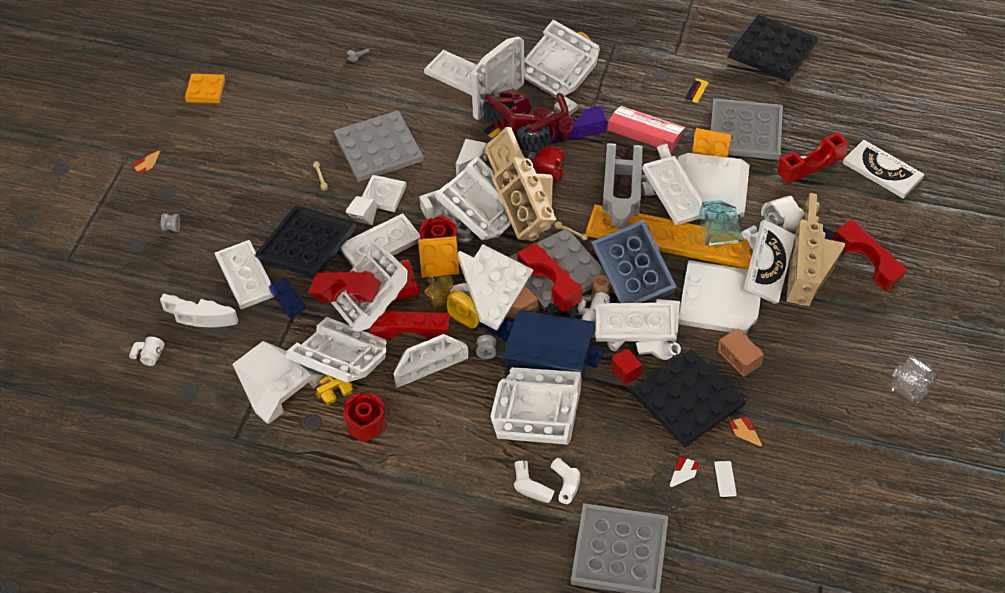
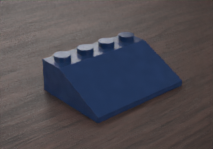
M519 310L507 341L504 355L506 365L516 368L581 372V378H584L595 322Z

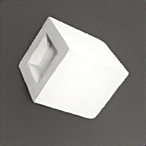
M439 190L419 196L420 208L426 220L443 215L436 206L435 194Z

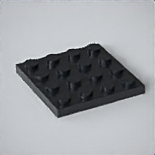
M758 14L729 52L728 58L790 81L816 45L818 37Z
M295 205L254 256L260 262L314 278L316 273H321L357 226L353 221Z
M690 349L632 388L631 394L684 447L694 442L746 404V400L693 349Z

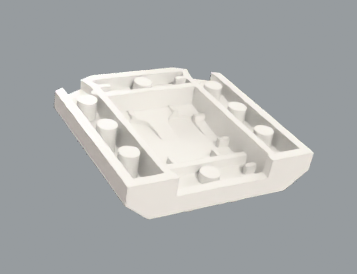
M552 20L543 31L544 36L524 58V79L557 98V93L560 92L563 96H566L579 87L596 66L600 48L594 42Z
M522 38L506 39L485 55L471 72L473 117L479 120L484 116L483 104L486 102V94L489 93L494 98H498L499 92L513 88L517 90L524 85V40Z
M686 153L678 157L679 164L709 211L708 215L703 217L704 219L728 221L734 216L740 215V217H744L749 164L742 159Z
M476 157L451 182L444 185L435 194V197L481 240L497 238L512 224L492 180V177L495 175L494 171L479 157Z
M379 243L376 245L378 249L372 253L366 252L351 270L355 272L369 271L375 275L376 279L381 281L373 303L358 302L347 294V290L343 291L336 301L331 302L347 323L357 332L370 328L377 318L385 312L390 302L396 299L399 291L407 283L408 270Z
M689 260L678 324L730 333L738 328L742 333L747 334L748 329L758 320L761 297L743 289L748 269Z
M326 317L317 325L316 333L302 345L296 343L286 351V358L348 383L366 377L385 359L386 339L365 331L357 332L347 324Z
M512 367L509 370L510 374L505 379L502 378L498 383L490 416L497 439L568 445L572 436L581 391V372Z

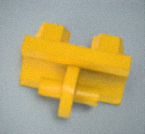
M324 374L325 377L319 380L322 386L316 388L318 399L322 398L327 406L337 401L334 391L340 389L344 397L353 393L351 382L347 383L327 374Z

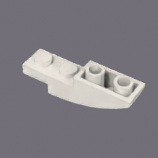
M163 294L160 298L163 310L174 314L176 321L182 324L197 327H223L238 323L237 314L233 308L219 305L214 301L201 299L196 304L192 301H185L177 296Z

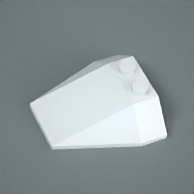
M264 341L233 363V367L255 413L267 424H270L283 413L281 403L307 383L315 388L320 384L319 380L325 377L324 373L287 359L286 350Z

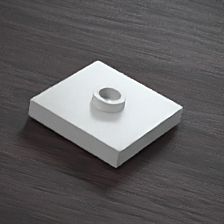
M372 175L363 195L373 197V200L378 204V209L395 212L407 185L404 181Z

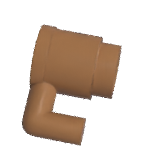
M606 275L595 277L592 288L593 298L599 292L606 293L609 297L615 294Z

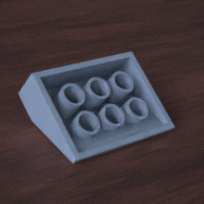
M644 220L591 242L620 303H650L675 293L676 285Z

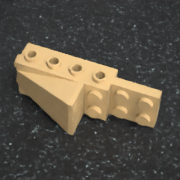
M505 127L484 149L495 173L492 180L518 240L534 241L556 221L552 209L553 177L548 174H536L530 158H524L512 129Z
M810 193L803 208L804 219L800 220L795 231V239L789 259L786 302L806 306L810 305L817 292L834 270L845 247L843 242L825 239L823 224L818 223L819 217L816 216L819 210L817 194Z

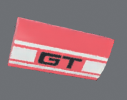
M624 106L619 107L608 121V131L655 147L668 144L670 152H673L686 129L684 126Z

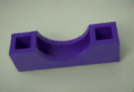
M601 106L584 109L583 115L574 121V128L568 133L567 140L606 133L607 119ZM561 132L555 134V138L550 144L561 142Z

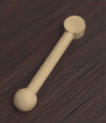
M314 162L313 167L317 170L321 182V190H327L328 185L322 177L319 168L320 163Z
M559 221L554 224L556 229L564 230L567 228ZM568 228L572 234L580 237L581 240L586 241L588 239V235L580 234Z

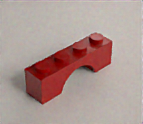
M839 132L824 138L813 152L805 156H799L796 152H792L781 157L777 173L787 184L792 183L844 159L849 142Z
M852 219L835 232L832 240L845 243L844 253H861L871 260L875 270L872 279L886 292L901 281L907 272V269Z
M534 243L517 252V262L533 269L531 276H543L554 283L551 300L563 312L582 302L583 289L581 285L576 283L569 273L564 271L557 261L547 254L545 249Z
M325 271V273H316L308 294L320 302H334L343 291L347 290V294L358 302L373 303L381 281L376 279L375 275L369 271H351L350 273L342 271L331 273Z
M385 311L372 324L370 333L390 341L395 335L403 332L417 333L427 338V340L442 334L450 337V314Z

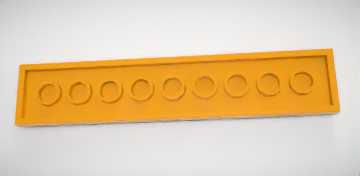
M594 205L586 229L588 237L599 239L623 229L611 224V217L602 211L601 205ZM640 213L630 218L629 226L641 220L645 221L652 238L660 248V252L749 269L753 249L750 247L748 240L744 239L739 233L690 223L675 225L673 220Z

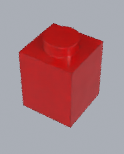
M626 349L612 357L611 370L626 385L641 376L642 364L629 349Z

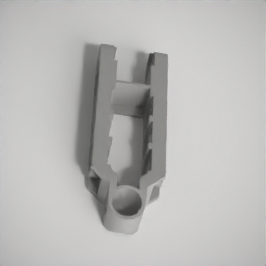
M607 143L602 211L611 217V224L618 228L629 226L630 218L639 214L643 146L640 145L633 146V160L615 159L616 144ZM614 174L632 175L630 198L624 199L613 196Z

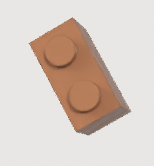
M738 328L719 340L718 352L743 377L762 366L764 357L762 350L755 346L749 337Z

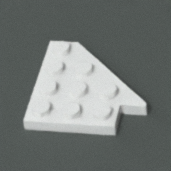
M485 245L481 246L474 258L459 251L458 260L479 320L498 331L533 274V269Z

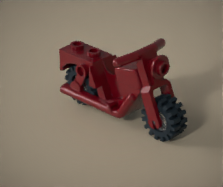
M514 88L499 92L498 98H494L489 93L485 95L486 102L483 104L484 119L501 131L505 127H510L520 149L524 151L528 149L529 151H539L538 149L543 150L544 147L547 148L550 142L554 140L555 134L561 132L560 140L566 141L568 133L573 130L575 125L574 120L569 117L568 106L563 94L560 92L557 93L556 97L562 112L555 115L552 111L542 107L530 113L532 106L528 97L523 96Z

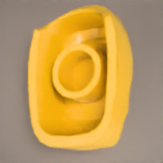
M455 290L448 295L447 313L461 324L469 328H476L480 320L472 297L466 295L461 290Z

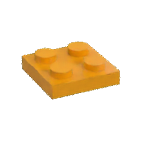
M191 74L185 94L186 102L220 103L225 75Z
M696 128L692 153L728 158L732 135Z
M456 236L418 240L422 277L459 274Z

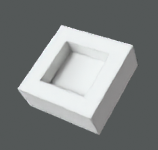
M564 97L570 116L578 110V104ZM558 102L554 105V111L557 113L562 112Z

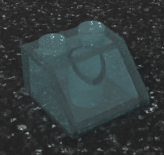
M721 200L702 202L699 215L705 245L743 241L735 206Z

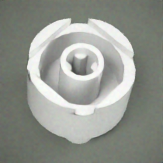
M787 196L765 203L761 210V217L764 216L765 220L790 233H795L800 220L804 219V211L798 207L792 196Z

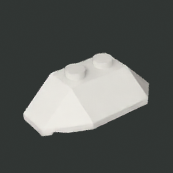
M442 334L406 349L394 372L396 388L468 359L467 345Z

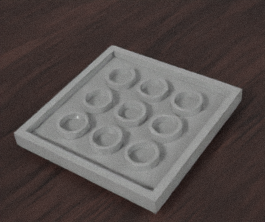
M713 98L710 131L732 135L729 155L780 160L783 105Z
M399 110L334 130V136L357 182L370 179L372 175L379 176L424 161V157Z
M568 228L537 243L541 248L545 249L552 259L557 261L564 271L569 273L576 283L581 285L582 293L593 288V281L596 276L606 275L600 264ZM517 253L509 256V258L517 261ZM531 276L526 286L538 298V303L545 311L549 303L554 305V302L551 300L554 283L543 276Z
M583 503L571 585L623 593H659L668 516Z

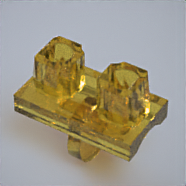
M448 275L441 276L437 283L431 276L427 279L429 286L424 293L430 298V302L438 308L445 301L447 302L448 291L454 286L453 279Z

